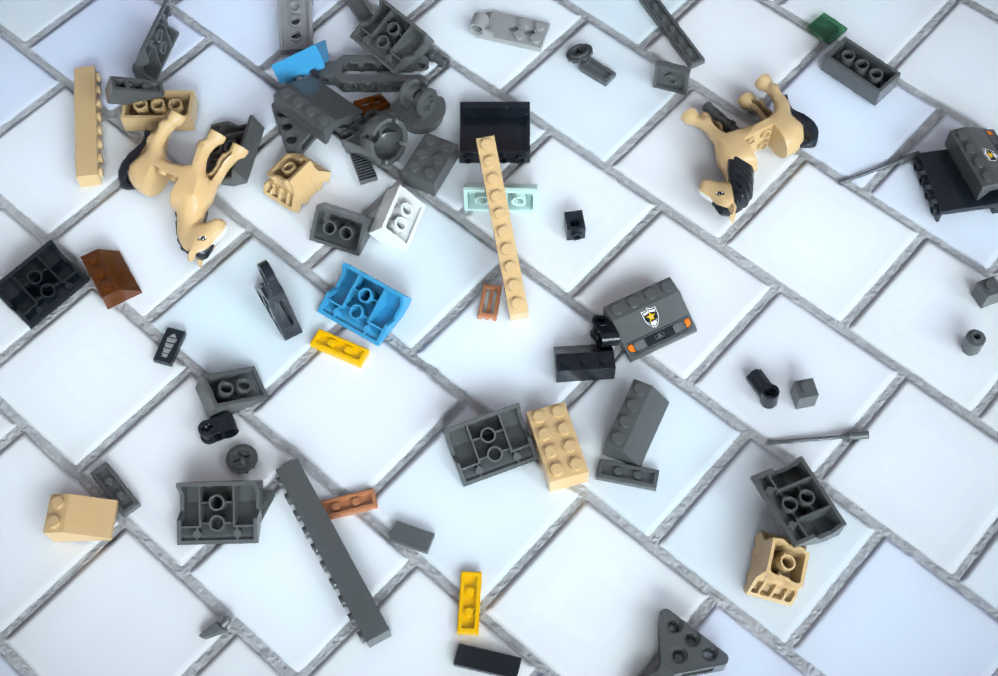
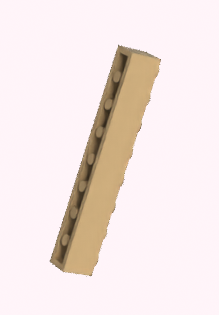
M95 65L74 68L76 179L81 188L102 185V177H104V169L101 163H104L103 153L101 152V149H104L101 139L103 128L100 125V122H103V117L100 111L102 101L99 96L102 95V89L99 85L102 79Z

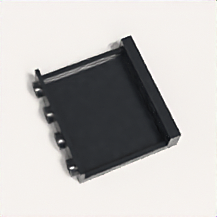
M460 102L459 163H480L476 139L493 135L500 163H530V102Z
M947 149L918 153L913 163V168L919 176V184L924 189V197L929 202L930 213L934 215L936 222H939L941 215L988 208H990L992 214L998 213V189L990 191L981 199L976 200Z

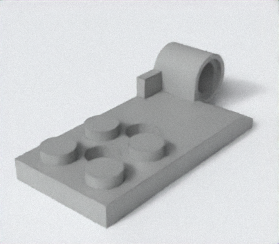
M278 0L279 47L281 54L298 53L314 45L313 0ZM294 20H299V21H300V22H299L298 24H296V25L292 24V22H293ZM295 34L301 35L298 39L292 38Z
M497 11L486 12V14L476 12L468 29L479 39L541 52L550 30V23Z

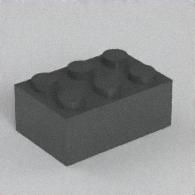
M426 132L402 170L403 184L435 196L459 158L458 144Z

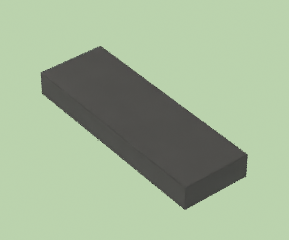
M600 459L596 480L656 491L659 470Z
M107 461L90 473L107 497L119 502L117 510L124 518L141 507L138 500Z

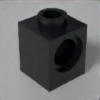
M582 210L564 212V227L567 240L585 238L586 227Z

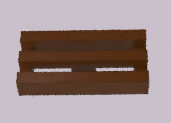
M381 93L353 101V104L363 111L361 116L373 109H377L379 112L389 109L391 105Z

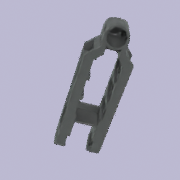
M342 55L335 61L324 63L326 67L317 71L318 78L322 83L335 85L342 92H399L402 84L412 77L418 79L419 83L422 84L419 87H428V79L425 76L400 75V73L425 71L429 68V59L422 55L396 75L394 73H391V75L344 74L347 71H377V73H380V71L390 70L372 55Z

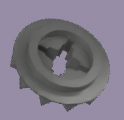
M577 44L568 50L566 57L569 62L573 64L578 62L580 64L582 61L586 62V59L591 58L593 48L589 44Z
M247 444L234 446L226 456L227 467L231 472L239 475L241 473L248 474L251 469H255V465L258 462L256 450ZM239 454H241L244 458H247L245 459V465H243L241 462H238L240 461Z

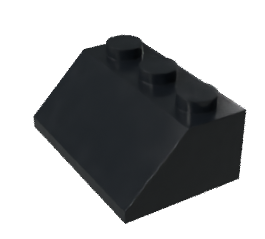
M596 344L553 347L556 382L615 378L616 366L612 347L598 348Z

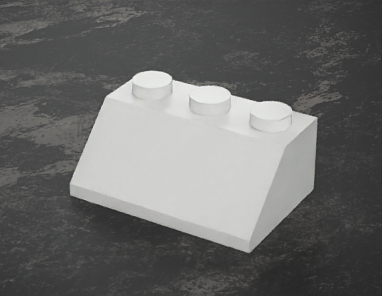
M401 185L388 189L369 230V234L382 244L407 250L426 205Z

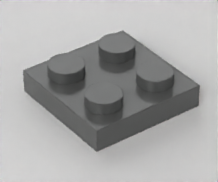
M657 59L653 87L686 95L691 67Z

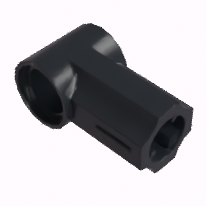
M761 369L751 371L746 376V380L759 396L761 405L767 409L774 408L778 403L779 388L769 381Z

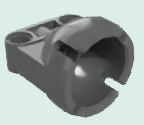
M373 109L348 126L339 135V139L346 153H353L377 165H391L404 154L406 147L400 145L399 141L407 142L408 133L406 126L399 118Z

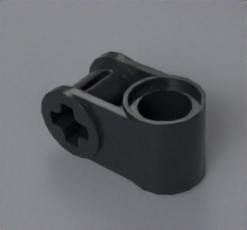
M603 315L592 317L593 328L590 331V337L594 340L597 347L618 346L620 335L609 319Z
M230 412L204 420L198 426L202 442L208 445L234 437L239 432L234 416Z

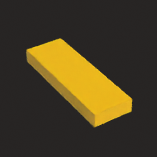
M321 329L317 331L310 342L312 348L359 368L362 367L370 354L369 349Z
M461 571L457 635H479L482 572Z

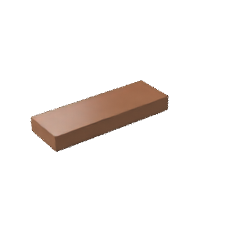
M374 488L321 501L330 520L378 508Z

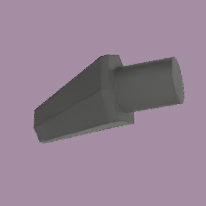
M225 615L220 623L216 621L199 636L206 640L227 633V626L231 623L232 619Z

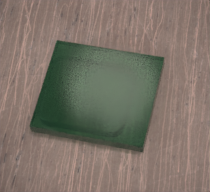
M826 13L821 14L807 26V30L829 45L848 29Z

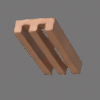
M483 284L478 319L482 320V318H485V320L493 319V321H497L502 286ZM487 289H490L487 311L483 313ZM494 290H497L494 312L490 314Z

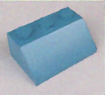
M323 40L271 65L279 83L286 82L289 84L295 82V77L299 75L303 78L311 74L310 70L314 68L318 71L326 67L324 63L329 61L326 41Z

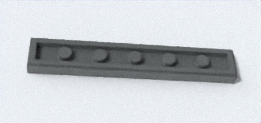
M639 0L640 4L688 67L692 69L705 63L704 57L660 0Z

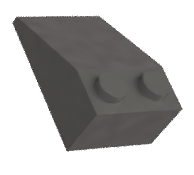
M255 366L201 375L195 387L208 419L225 412L235 414L269 398Z

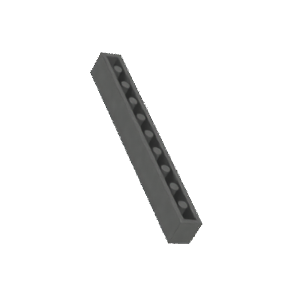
M298 459L276 469L279 477L275 479L280 489H286L287 493L284 496L289 506L291 504L295 506L296 510L293 513L297 521L302 520L305 526L302 527L306 538L311 537L314 543L310 545L315 555L320 554L323 560L319 563L324 572L329 571L332 577L328 580L333 589L340 591L341 595L338 596V599L343 608L346 606L349 608L348 618L353 626L355 624L358 625L360 631L356 633L362 644L367 642L369 648L391 637L392 634Z

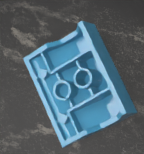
M343 262L341 277L336 286L326 293L317 312L371 343L380 346L404 316L412 298L356 267Z

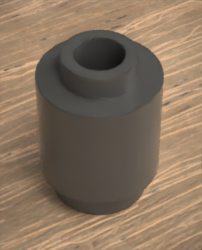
M976 329L968 331L961 343L963 353L968 356L977 355L986 342L984 333Z

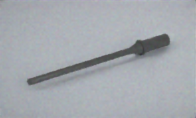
M916 151L900 156L894 162L844 179L838 183L841 185L896 164H905L915 160L920 152Z
M869 431L846 432L836 436L768 441V444L836 439L847 441L869 439Z

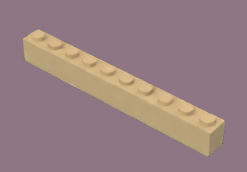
M493 135L477 138V150L510 321L529 318L495 137Z

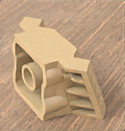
M286 153L267 172L269 179L264 184L263 193L290 211L300 212L301 204H308L310 198L316 192L322 190L323 182H330L331 172L303 154Z
M759 530L754 539L756 545L751 551L752 558L748 573L746 574L748 581L743 588L744 592L750 596L791 607L797 598L798 589L803 588L810 553L806 552V546L793 548L787 537Z

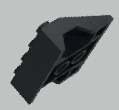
M49 240L0 280V300L32 330L90 280L59 251L52 240Z

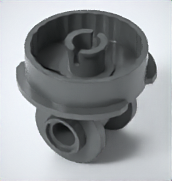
M414 77L409 78L400 87L398 98L394 104V115L403 122L408 132L413 134L430 133L442 123L446 112V103L443 97L437 95L435 89L419 87V80Z

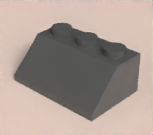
M326 202L316 205L309 240L360 256L370 237L369 230L374 217Z

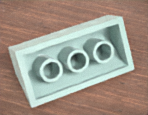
M465 183L463 187L465 211L489 212L484 183ZM504 184L509 212L537 213L538 184Z

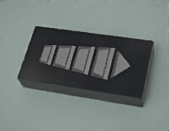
M167 327L153 361L172 367L184 342L186 332Z

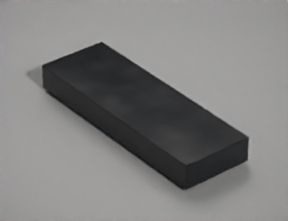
M459 643L453 665L494 676H518L522 658Z

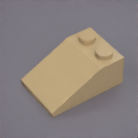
M51 494L43 533L53 542L112 540L119 502L117 500L76 494Z

